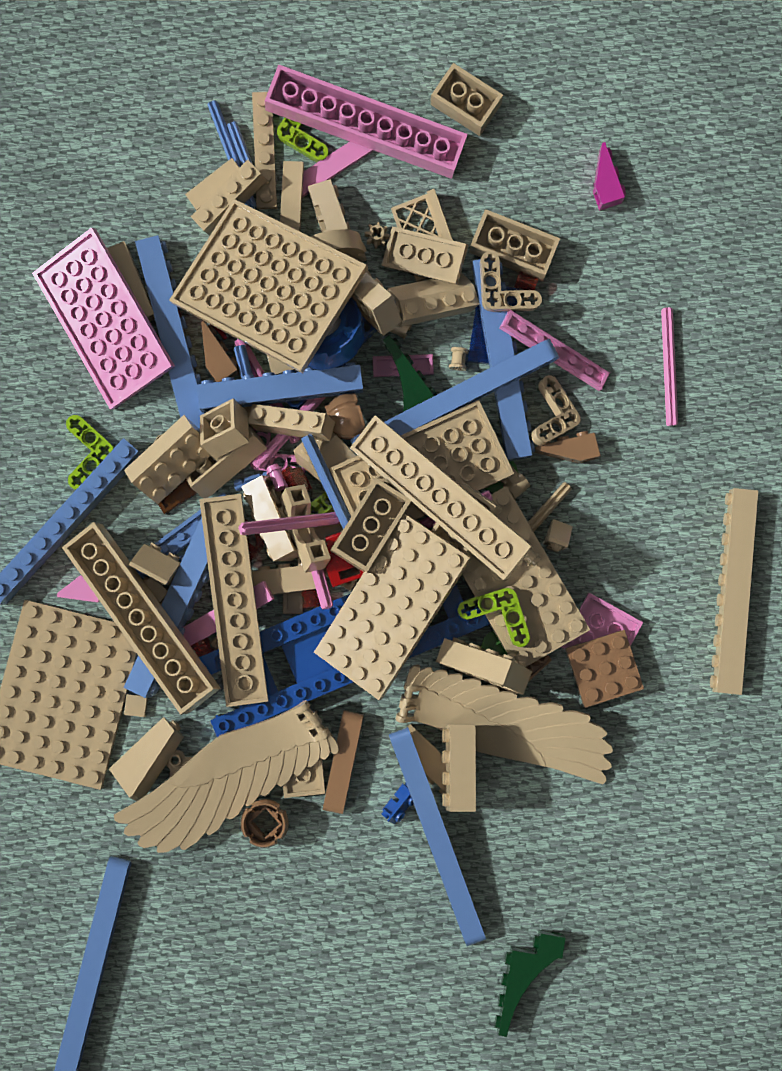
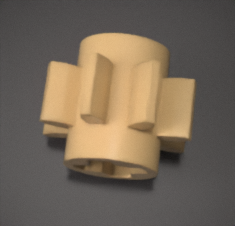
M379 222L374 226L369 224L370 231L365 232V237H370L367 240V244H374L375 249L381 244L385 247L384 240L389 239L390 236L385 233L387 226L382 227ZM374 233H376L377 235L381 233V237H374Z

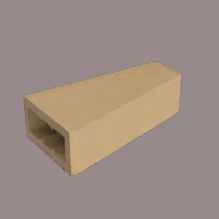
M163 717L109 768L129 798L138 801L147 795L184 738L179 731L181 727L174 720L169 721Z

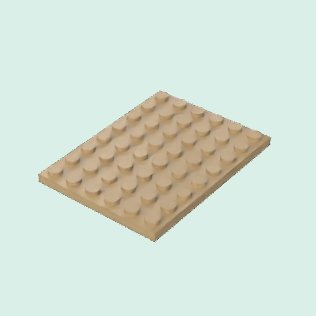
M233 199L169 301L303 374L362 280L368 267L366 264Z
M24 600L0 688V765L99 790L102 789L128 692L123 687L137 658L136 651L115 622Z

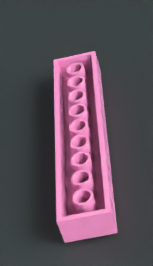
M279 64L265 98V110L450 179L453 177L467 138L466 133Z

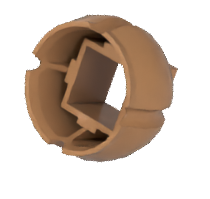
M355 393L339 395L329 405L325 406L327 415L335 421L333 433L340 439L351 440L365 429L360 406L357 405L358 400Z
M260 799L251 804L252 807L246 808L241 818V830L244 837H248L250 839L249 843L260 848H269L277 845L278 839H283L288 831L289 820L286 811L281 810L280 804L273 800ZM265 809L279 823L267 835L252 821Z

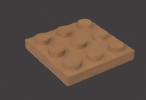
M625 630L565 648L584 708L644 689Z

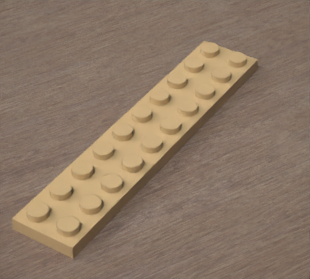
M375 415L350 447L352 451L504 581L509 578L533 548L526 540L378 416Z
M242 494L199 499L226 707L268 702L247 535H241L238 529L239 525L245 522Z

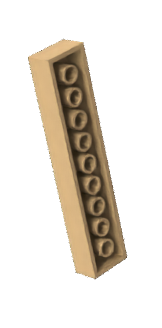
M93 522L62 547L180 715L189 714L221 689L138 572L129 565L130 561L103 524Z

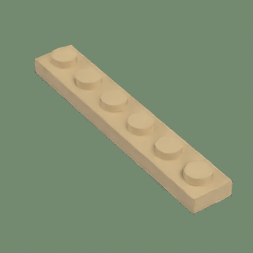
M252 92L255 168L268 180L256 191L257 210L277 209L273 113L265 110V98L268 92Z

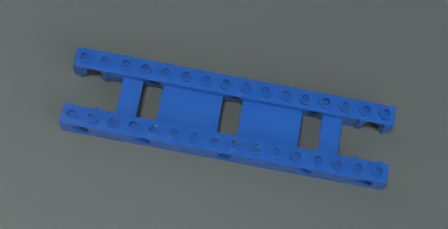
M455 584L442 604L448 620L431 627L428 626L409 658L442 645L444 638L453 640V638H459L490 623L485 615L467 620L459 616L458 606L463 602V599ZM350 594L332 601L333 606L330 609L323 610L319 606L260 631L262 654L282 646L297 684L278 691L263 655L269 701L240 705V708L229 713L216 715V718L210 721L217 737L221 734L256 724L287 711L305 700H313L353 683L352 680L314 653ZM465 604L464 609L461 610L462 614L466 613L467 616H470V612L476 609L477 614L481 613L478 607L467 611ZM219 649L199 657L211 675L222 671Z

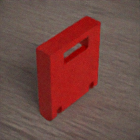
M342 532L325 537L326 546L331 558L326 565V570L332 587L359 579L364 573L360 570L361 574L341 580L340 571L355 567L330 551Z

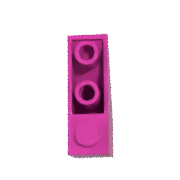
M605 142L602 143L599 149L593 195L599 211L622 204L626 196L625 187L623 184L620 185L618 179V168L612 162V151L610 148H607Z

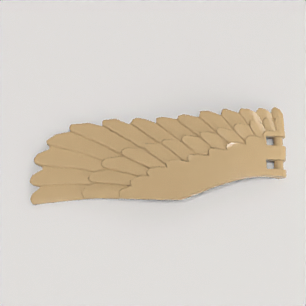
M418 664L413 665L409 669L404 684L405 693L401 695L399 703L400 712L396 715V721L400 723L420 722L440 730L446 729V725H475L477 752L553 768L600 784L606 782V776L602 770H609L612 766L604 754L612 753L613 748L611 743L603 739L607 732L600 725L590 721V714L576 710L563 711V705L554 702L540 704L535 697L517 698V693L513 691H499V688L495 685H481V679L477 678L463 679L461 673L448 674L447 670L441 669L433 671L432 667H425L420 670V665ZM419 691L418 695H413V692ZM408 710H414V713H408Z
M305 700L278 716L219 735L154 791L114 814V820L118 823L128 824L124 828L125 835L141 836L138 841L140 847L157 846L158 853L168 852L178 846L182 850H186L197 843L205 833L211 835L216 832L226 818H235L244 804L250 806L260 795H268L276 784L282 787L293 774L299 776L306 766L312 767L320 758L325 760L330 752L336 754L339 750L338 743L330 733V730L327 727L324 728L321 724V718L315 711L312 712L309 708L310 704ZM303 712L305 717L300 719L297 714ZM315 728L317 733L313 735L310 730Z

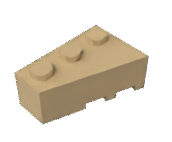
M331 179L308 186L321 233L339 229L351 230L349 223L345 222L344 219L345 211L343 204H339L337 199L339 197L337 186L332 185Z

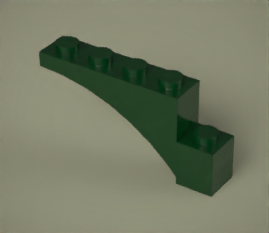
M390 335L384 338L383 343L393 358L401 380L403 412L436 396L437 393L432 386L428 388L424 383L426 378L421 371L418 370L416 372L412 367L414 362L408 354L404 355L401 352L402 346L396 338L392 339Z
M538 930V935H534L533 948L535 950L511 946L510 952L506 951L505 964L507 965V972H503L501 985L504 986L503 994H499L498 1007H501L500 1015H496L494 1028H497L499 1036L507 1037L515 1008L530 983L553 961L563 958L566 939L564 934Z

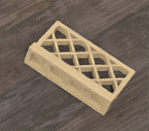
M435 189L427 191L428 194L391 208L397 228L406 229L407 226L416 229L418 233L421 231L431 236L453 240ZM426 200L428 208L425 214L416 211L418 203ZM403 209L410 211L407 220L399 219L397 211ZM413 213L423 217L418 227L409 223ZM426 219L434 222L431 232L422 229ZM414 274L416 282L429 279L428 277Z

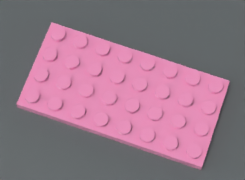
M90 228L32 273L110 410L117 408L175 367L96 228Z

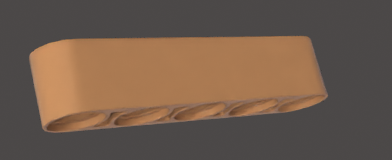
M343 710L337 738L339 750L333 757L323 810L343 814L364 714Z

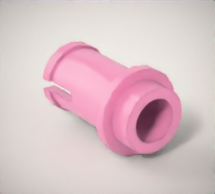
M273 464L267 467V476L271 477L275 490L282 491L288 485L281 472L282 467L278 464Z

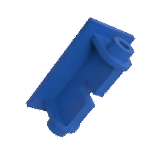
M402 783L394 794L399 801L396 802L391 798L382 809L381 815L388 819L387 821L396 824V822H400L404 818L407 808L414 805L406 783Z

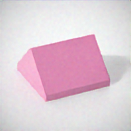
M82 575L57 593V597L100 602Z

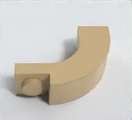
M339 229L310 236L360 262L367 260L365 256L366 247L361 240L360 233L356 231Z

